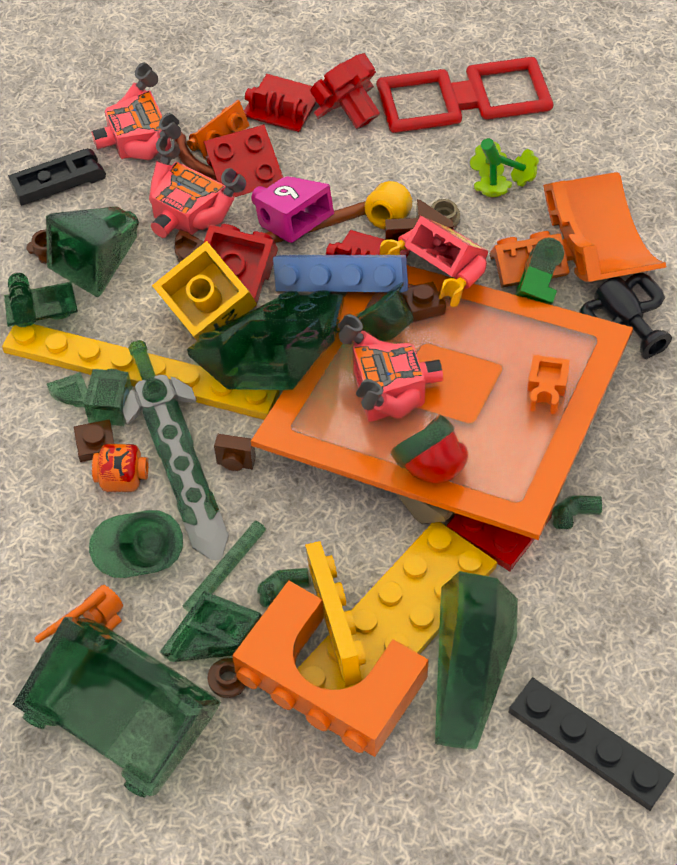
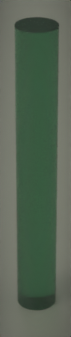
M254 521L182 605L185 610L193 615L200 610L266 531L263 524Z

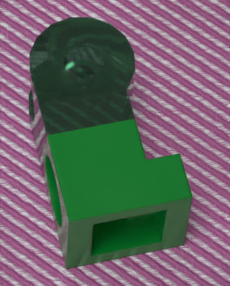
M549 237L543 238L532 249L515 295L550 305L553 303L557 290L548 286L554 270L562 262L565 253L563 245L558 240Z

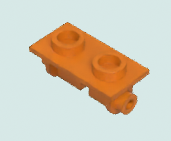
M237 100L229 107H225L219 115L197 132L190 134L187 141L188 147L192 151L200 149L203 158L206 160V155L208 154L203 143L204 141L248 128L250 125L240 100Z

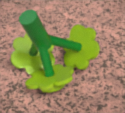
M490 138L484 139L481 145L475 148L476 155L470 159V167L473 170L479 171V175L482 177L481 181L474 183V189L482 191V194L488 197L504 195L512 187V182L508 181L505 176H502L504 172L503 164L513 167L511 172L512 180L517 182L518 186L523 187L527 181L531 182L535 179L539 162L538 157L534 156V152L530 149L524 150L521 157L518 156L515 161L509 159L505 153L501 152L500 145Z

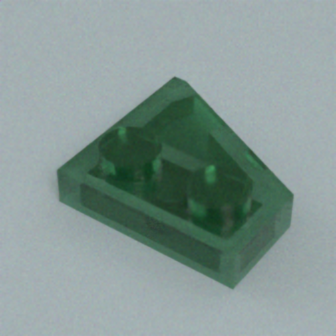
M204 591L160 650V653L170 662L232 656L261 618L262 614Z

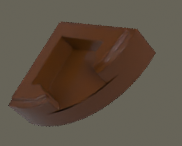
M180 230L175 237L174 247L178 262L180 263L194 252L204 241Z

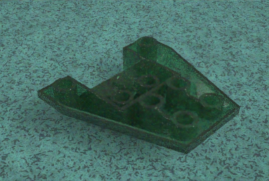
M326 290L316 291L310 295H299L297 291L284 292L272 301L213 331L201 334L199 340L187 349L188 356L227 389L293 390L311 372L335 341L344 304V295L330 294Z

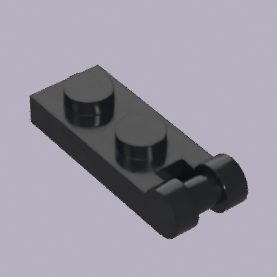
M87 148L8 175V178L22 206L87 182L92 184L103 180L106 177V173L102 165L97 163L98 158L94 151Z

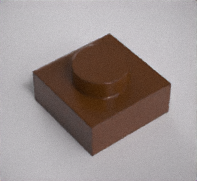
M434 282L408 287L407 291L400 292V301L412 322L445 315L446 303L443 298L439 299L440 293Z
M110 419L73 426L80 462L93 460L94 453H99L103 445L115 444Z
M217 433L214 444L217 464L231 471H240L242 468L253 470L256 453L255 447L251 446V438Z

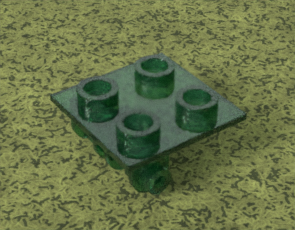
M13 273L8 278L9 294L4 295L8 327L14 325L27 327L36 321L48 318L60 320L78 312L72 281L30 289L29 280L25 274Z

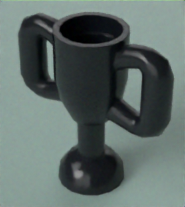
M645 273L633 274L626 281L619 276L608 279L597 289L594 299L583 304L579 310V313L597 317L593 310L602 309L612 319L611 322L633 327V330L642 339L640 353L644 359L663 352L672 340L671 334L667 331H653L643 319V313L657 309L665 299L663 290L651 276ZM636 284H639L652 300L640 302L632 289Z

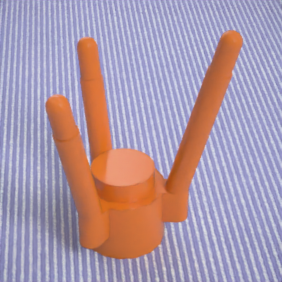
M101 585L81 605L35 637V642L39 643L82 614L93 626L97 627L100 623L105 625L71 681L73 686L79 684L111 631L122 621L117 613L123 608V603L112 589L106 585Z

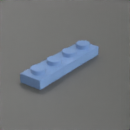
M278 255L273 257L276 291L405 292L408 290L406 255Z

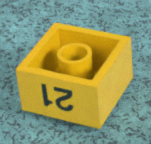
M207 241L152 285L202 348L214 341L257 306L247 288Z

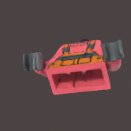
M143 62L135 70V76L139 80L138 83L134 82L121 100L106 108L107 127L91 131L97 150L115 145L121 159L151 160L159 153L156 149V142L160 137L167 139L165 151H168L171 148L170 138L177 139L181 136V128L178 126L179 120L172 113L162 116L151 91L145 90L146 87L157 85L158 75L147 63Z
M160 137L156 142V149L162 156L160 161H156L149 195L153 215L156 218L151 223L153 232L161 238H166L176 228L193 235L198 230L207 229L209 224L214 226L221 224L235 199L233 197L234 192H241L245 189V178L240 174L236 177V171L232 168H227L222 173L221 180L223 184L177 161L170 165V161L180 154V147L173 140L171 148L165 151L167 139Z
M345 315L338 324L341 330L339 332L340 341L343 344H351L354 341L353 373L358 386L356 395L362 399L361 404L365 409L368 422L389 416L396 419L403 418L413 409L421 407L425 403V384L443 381V371L439 359L419 363L413 345L409 343L393 344L376 339L366 331H361L363 325L354 315Z

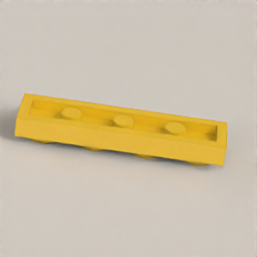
M321 541L305 544L311 579L317 597L323 599L324 620L345 687L361 682L360 665L366 664V658L361 640L353 641L352 635L356 634L351 610L343 611L342 606H346V597L342 583H334L333 581L334 578H337L333 556H325Z

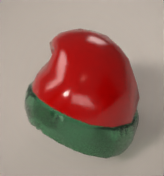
M441 414L433 419L426 428L395 446L390 453L395 462L400 467L406 468L412 476L433 484L444 483L458 476L468 460L467 447L458 441L454 426Z

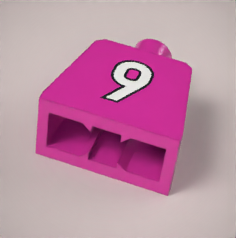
M287 176L281 178L268 188L256 187L251 197L252 203L256 206L258 221L261 227L290 243H293L334 214L330 185L326 183Z

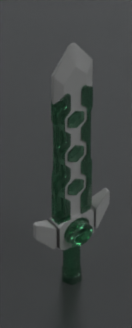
M142 340L131 342L128 349L134 357L142 381L135 385L134 391L130 390L122 409L126 423L130 424L141 414L140 411L143 410V416L157 454L161 458L177 501V508L192 548L211 560H220L223 556L229 534L213 492L209 489L193 447V440L178 404V401L195 403L196 397L193 389L175 377L168 379L166 375L156 376L147 353L146 343Z

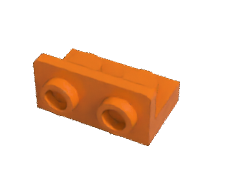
M542 231L530 235V239L517 241V237H508L497 241V245L493 247L489 254L491 259H495L501 288L518 285L527 266L552 274V278L567 276L570 271L561 233L550 235L549 231Z

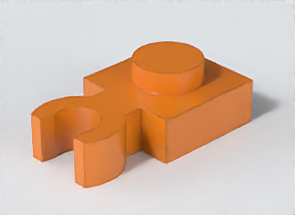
M533 354L527 391H531L530 411L536 410L537 403L547 402L551 405L550 414L557 412L559 396H565L570 359Z

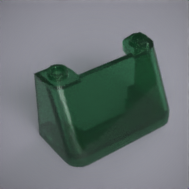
M64 617L13 703L15 707L24 712L22 718L29 724L40 729H44L46 725L60 726L122 767L121 775L126 780L124 786L130 792L143 798L147 795H157L213 718L221 704L211 693L108 627L88 618Z

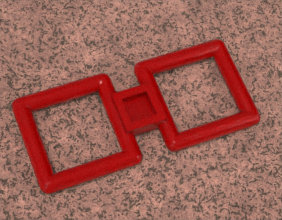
M535 57L469 65L466 69L469 80L451 83L449 74L445 69L380 77L376 81L389 130L393 133L459 124L462 121L461 110L478 108L481 117L485 120L550 111L553 109L554 103ZM528 70L539 100L497 106L490 105L481 76ZM439 83L448 113L399 119L391 93L392 88Z

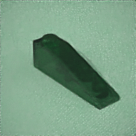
M459 571L441 587L435 744L462 749H477L517 638L518 598L497 578Z

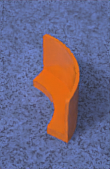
M614 172L543 185L552 226L559 225L564 237L562 240L567 261H574L576 265L574 273L581 280L592 282L667 267L666 262L654 257L641 240L627 205L620 173Z

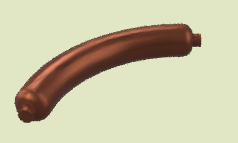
M181 132V136L174 139L180 147L178 157L185 166L217 181L212 167L200 162L191 154L187 147L186 136Z

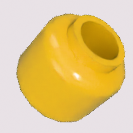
M396 181L380 183L368 195L365 202V214L368 220L374 226L384 230L385 219H406L412 209L410 192L404 185Z

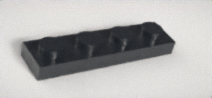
M533 677L509 707L508 713L649 811L652 810L675 775Z

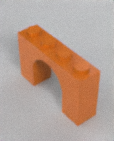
M288 580L232 655L236 677L241 683L251 689L259 687L269 693L272 700L286 710L294 708L304 714L307 721L321 731L329 729L339 735L343 743L353 751L358 753L365 751L375 757L426 681L429 659L392 639L371 672L358 684L340 690L323 689L311 684L299 673L295 663L301 649L324 619L323 599Z

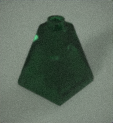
M118 206L47 215V268L98 298L105 290L137 238L138 218L133 212L125 211Z

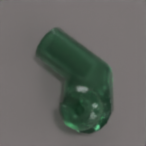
M585 495L566 497L552 509L551 515H554L553 526L556 529H571L574 525L573 516L577 514L601 515L602 497Z
M308 567L274 571L258 584L259 603L263 607H269L288 580L301 588L309 587Z

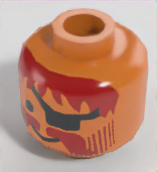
M105 444L99 453H94L93 481L99 482L103 491L134 492L138 489L140 480H147L148 457H141L138 446L134 444Z

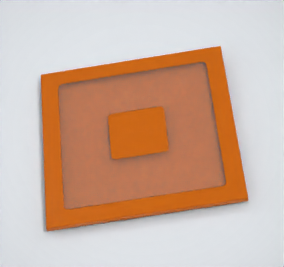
M407 265L408 287L434 282L440 293L444 280L453 278ZM474 283L468 289H463L458 306L451 307L452 297L444 296L443 300L446 303L445 314L416 322L411 321L401 303L400 292H347L251 439V446L539 540L632 335L633 327ZM351 314L356 316L363 325L361 331H366L380 341L393 344L409 343L413 345L419 363L440 360L443 381L425 384V403L421 407L413 409L401 419L388 416L368 422L365 409L361 404L362 399L356 395L358 386L353 373L354 341L351 344H343L339 339V332L341 330L338 324L345 315ZM533 354L570 359L565 396H559L558 410L555 414H550L551 405L547 402L537 403L536 410L530 411L531 391H527ZM454 430L458 441L462 442L468 451L467 463L459 475L447 482L437 484L422 481L412 476L405 468V465L419 454L440 442Z

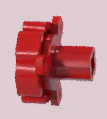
M365 53L358 54L340 63L324 75V80L320 79L314 83L310 92L320 106L314 111L317 119L323 117L332 109L342 107L357 130L371 123L380 115L379 110L367 94L374 87L370 79L376 71Z

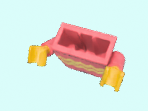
M423 216L419 217L412 230L399 236L398 241L384 240L380 245L379 255H400L402 250L405 252L411 250L443 272L454 277L455 279L448 278L444 280L439 295L440 300L444 296H451V307L458 306L463 289H468L484 274L487 266V249L459 232Z

